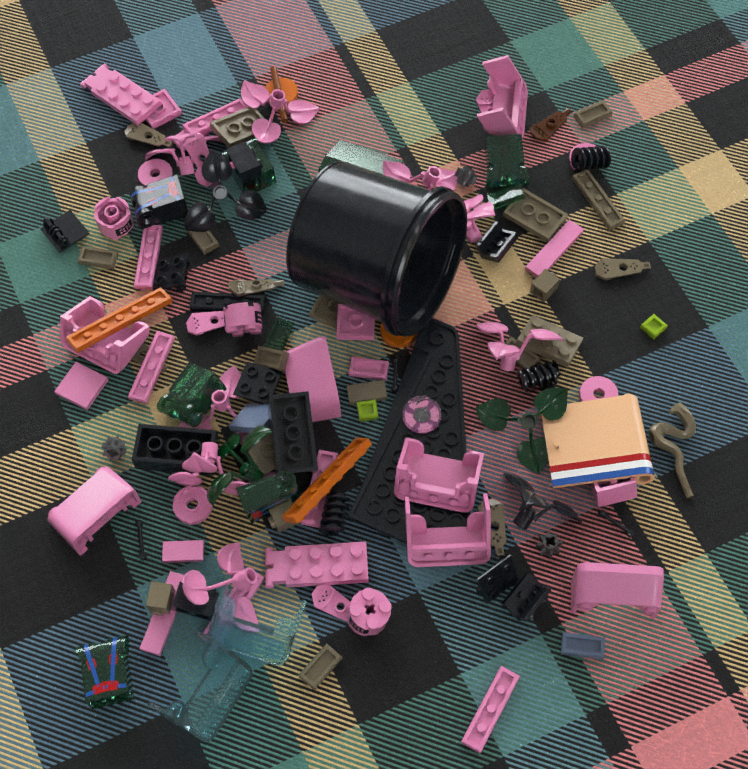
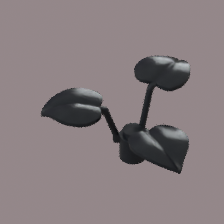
M211 149L201 169L204 179L214 183L211 187L213 195L211 196L210 206L207 208L203 202L193 204L185 217V229L194 232L210 230L215 224V215L210 210H212L216 198L224 199L227 196L235 203H238L235 212L239 217L246 220L262 216L267 211V207L261 195L256 191H244L240 195L239 200L227 192L221 180L230 179L232 175L231 164L224 155Z
M503 474L509 483L519 489L523 500L519 508L520 511L513 520L521 529L527 530L532 521L536 522L539 517L550 509H556L562 515L578 521L580 525L582 524L577 513L567 504L554 500L549 505L544 498L534 492V488L528 481L514 474ZM532 506H537L545 509H543L541 512L535 515L536 511L532 508Z

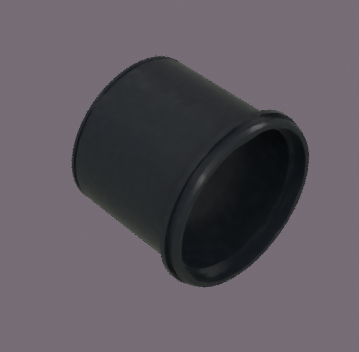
M335 161L327 165L316 175L306 189L296 209L290 227L286 251L289 277L298 287L381 321L384 329L392 335L403 337L415 335L434 317L456 275L467 232V209L465 202L459 194L447 187L440 186L428 190L344 161Z

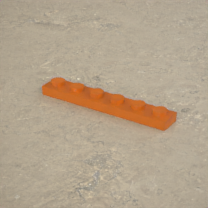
M160 287L68 335L66 342L76 353H79L172 303V298Z
M355 438L282 515L284 521L295 524L302 522L309 511L318 505L322 497L327 495L336 482H339L343 475L355 465V462L367 452V449L372 445L369 438Z

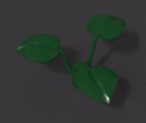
M549 388L541 391L534 399V406L540 411L535 414L525 413L522 418H509L511 413L509 404L505 400L498 398L478 405L476 410L481 422L493 431L504 430L507 421H519L522 428L529 431L530 441L520 443L517 448V458L526 468L534 473H540L548 462L546 441L543 438L533 440L532 429L537 424V417L542 413L548 420H557L564 415L567 408L568 390L564 388Z
M258 425L245 437L240 452L242 454L245 453L250 463H245L233 451L241 440V436L238 433H233L227 442L219 448L217 456L221 457L220 460H223L231 453L242 464L240 468L241 475L229 471L227 474H220L211 483L207 491V498L212 506H214L219 495L231 483L233 476L241 479L243 482L248 480L252 485H256L261 481L264 473L258 469L248 451L263 438L273 433L270 429L263 425Z

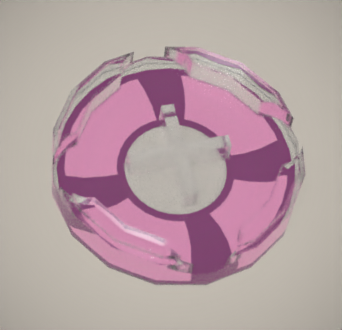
M428 396L413 397L403 408V421L406 427L413 432L428 433L433 431L440 423L441 408L435 400L433 401Z

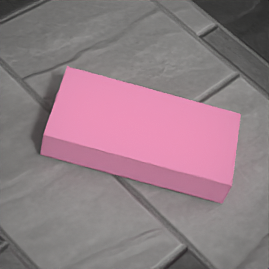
M352 357L349 376L386 381L389 361Z
M204 540L164 541L162 562H204Z

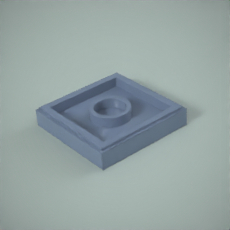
M247 403L229 424L230 431L250 433L258 425L268 428L270 423L267 404Z

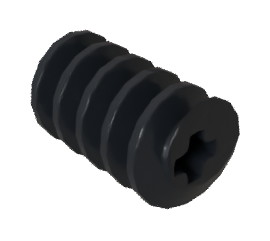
M606 146L577 147L572 151L571 163L573 168L578 167L580 170L608 168L611 164V154Z
M555 360L551 364L545 362L544 366L538 364L537 367L533 365L529 369L525 367L522 369V372L519 369L517 370L519 384L524 388L525 392H528V386L536 390V384L543 388V382L550 386V380L554 384H558L560 376L559 367Z
M330 491L325 498L326 504H324V511L322 512L323 519L320 521V533L327 536H337L338 533L345 531L340 525L346 524V521L341 519V517L348 516L343 510L349 509V506L344 504V502H350L351 499L337 491Z

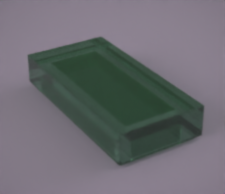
M521 183L487 194L488 202L493 203L494 209L525 199Z
M276 317L263 347L283 351L294 327V322Z

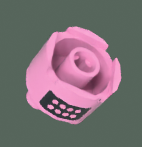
M106 197L96 204L94 218L100 232L106 237L118 240L134 227L129 205L124 199L116 197V199Z
M248 302L227 305V308L224 307L225 331L230 334L232 333L233 337L243 336V333L248 332L250 334H260L263 328L260 304L253 303L254 306H248Z
M365 588L353 596L347 610L349 627L361 636L379 634L384 629L391 615L392 605L387 597L372 588ZM368 610L372 612L369 615L365 613Z

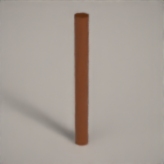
M272 66L270 71L274 89L281 90L277 67ZM283 104V107L279 109L282 123H287V113Z

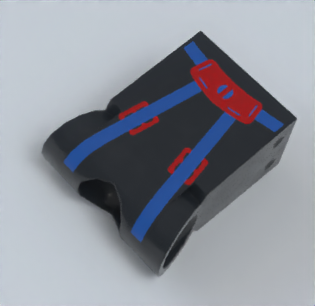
M178 175L149 183L146 187L135 186L130 190L131 201L135 207L137 225L142 229L149 228L155 223L160 224L186 217L188 208Z

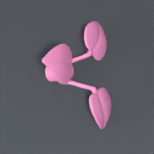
M246 80L243 81L241 98L246 106L256 109L260 105L265 106L270 101V106L272 107L269 121L260 118L252 124V133L260 143L269 144L279 138L281 127L277 123H272L275 110L282 108L283 104L286 112L291 113V120L298 124L311 122L319 111V107L301 100H293L287 105V99H285V93L282 90L275 89L269 96L268 90L264 87Z
M186 133L165 138V141H179L182 157L179 158L180 161L174 152L175 149L150 151L146 153L145 160L158 153L172 154L177 166L180 168L181 176L195 173L194 161L192 158L190 159V156H185L182 143L185 138L195 137V134ZM219 136L205 137L206 141L223 143Z
M383 161V173L386 176L408 183L422 177V182L428 187V190H431L434 185L435 187H447L453 191L456 188L457 176L454 175L455 171L430 166L426 172H421V174L410 179L411 172L407 166L399 162Z
M482 194L464 201L467 209V221H470L467 222L466 232L469 243H475L482 238V234L474 219L495 216L492 202L481 204L483 201Z
M485 322L476 325L483 332L498 333L500 335L501 342H489L487 346L496 360L501 358L500 369L504 371L515 370L516 360H520V356L531 338L538 340H560L563 342V339L558 334L550 330L532 329L530 330L531 334H528L519 349L514 345L504 344L503 332H508V327L504 324Z
M235 366L229 368L217 381L215 388L218 390L211 397L213 404H211L209 418L207 413L203 411L193 424L187 425L197 414V410H194L183 418L178 427L212 430L210 421L213 419L215 409L218 411L228 410L235 419L236 414L232 410L229 397L239 398V396L233 395L241 377L240 372ZM235 432L241 436L240 445H242L241 443L249 433Z
M214 442L202 443L201 456L194 452L189 459L182 463L183 469L194 473L178 472L169 476L168 480L181 485L195 486L202 482V479L197 477L199 472L213 473L217 471L218 466L219 474H222L221 457L217 456L218 444ZM234 481L228 485L224 492L235 496H245L255 493L260 489V486L256 487L245 482Z
M241 543L228 544L218 552L217 558L220 568L227 571V575H231L232 579L206 587L205 577L199 571L191 570L184 575L182 581L184 594L195 605H203L209 601L207 592L209 590L230 583L237 589H243L236 597L237 603H234L231 607L233 620L243 630L251 632L260 631L253 605L247 597L243 596L245 592L250 590L249 586L257 582V574L250 567L244 569L240 551Z

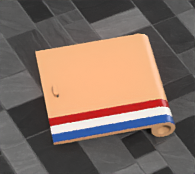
M625 394L569 403L564 415L557 420H548L543 416V413L541 414L553 489L634 477L638 484H647L655 479L638 398L635 395Z

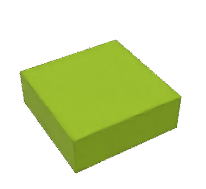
M655 314L650 316L640 326L653 340L668 327Z
M376 399L356 402L359 422L379 419Z

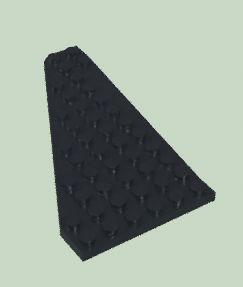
M434 318L418 334L362 487L348 514V519L407 544L405 500L397 498L394 494L396 469L405 438L416 439L422 442L424 454L463 461V456L466 453L459 335L453 326ZM420 400L416 404L418 406L420 402L428 400L438 407L440 421L433 430L420 433L411 430L406 425L404 411L411 402ZM418 409L414 413V418L419 423H425L429 420L430 414L425 409ZM409 501L410 515H421L424 517L426 528L467 526V518L470 512H459Z

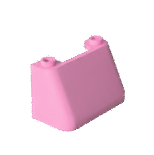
M89 296L60 316L61 343L67 350L114 374H118L127 366L147 339L150 326L137 321L132 325V329L126 327L76 353L66 342V337L105 317L102 302Z
M326 336L317 337L286 351L289 353L285 368L289 393L309 391L312 422L341 417L339 395Z
M405 438L396 469L394 494L401 500L409 497L410 502L459 512H470L474 507L484 453L469 451L464 454L463 461L424 454L422 442L416 439Z
M100 467L88 481L58 507L52 508L48 513L47 520L81 556L88 550L86 542L93 540L92 535L121 509L125 512L128 505L136 508L142 501L136 490L112 469Z

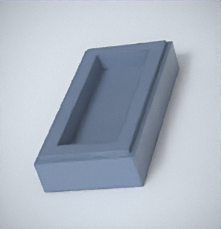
M562 633L561 655L604 659L605 637Z

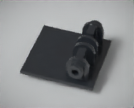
M71 210L55 220L48 217L44 218V227L40 228L59 253L90 234Z
M188 253L157 260L152 291L160 287L162 289L175 287L178 292H183L186 289L185 280L188 279V267L190 265Z
M247 362L233 395L256 401L259 404H267V398L269 395L274 394L282 371Z
M508 555L477 578L479 584L476 591L479 595H483L486 604L496 599L500 593L512 587L518 581L511 555Z

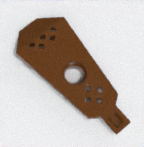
M566 108L563 112L557 111L539 123L530 127V134L537 140L547 142L567 121V116L571 113V110Z

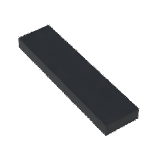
M192 292L190 311H223V308H227V305L248 302V306H254L253 303L260 304L261 315H263L265 296L244 295L237 297L235 294Z

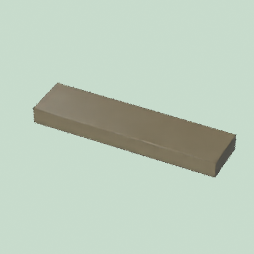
M585 169L572 175L573 182L609 231L625 224V219L589 170Z

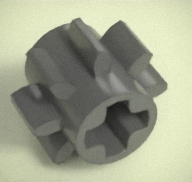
M466 165L463 168L458 167L454 174L457 176L456 182L465 187H468L469 184L474 185L477 177L474 175L476 171Z
M119 436L114 438L108 437L107 443L103 442L101 447L105 449L103 456H107L110 461L112 459L121 460L122 454H126L127 449L124 448L126 441L119 439Z
M547 531L545 536L539 535L538 539L541 542L537 543L536 548H541V556L546 554L549 555V558H552L554 552L556 554L560 553L561 550L558 547L562 546L563 541H558V534L553 535Z

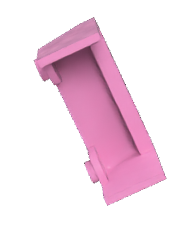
M508 55L484 61L482 65L489 74L487 85L494 94L493 109L477 114V118L482 123L484 130L489 134L515 140L524 137L527 85Z
M487 493L483 494V512L471 513L467 518L466 527L426 528L424 517L421 515H410L409 497H405L408 562L412 566L478 565L489 561L491 557V510Z
M580 563L577 565L571 579V613H576L577 608L581 611H591L597 604L639 606V610L643 611L644 614L655 618L661 610L664 569L657 566Z

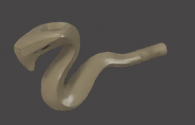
M679 402L669 410V414H676L684 425L685 430L683 431L668 423L660 422L652 425L648 434L654 446L674 456L676 474L685 497L688 499L694 495L683 469V453L677 445L663 437L664 434H668L679 439H687L692 437L696 431V423L691 412Z

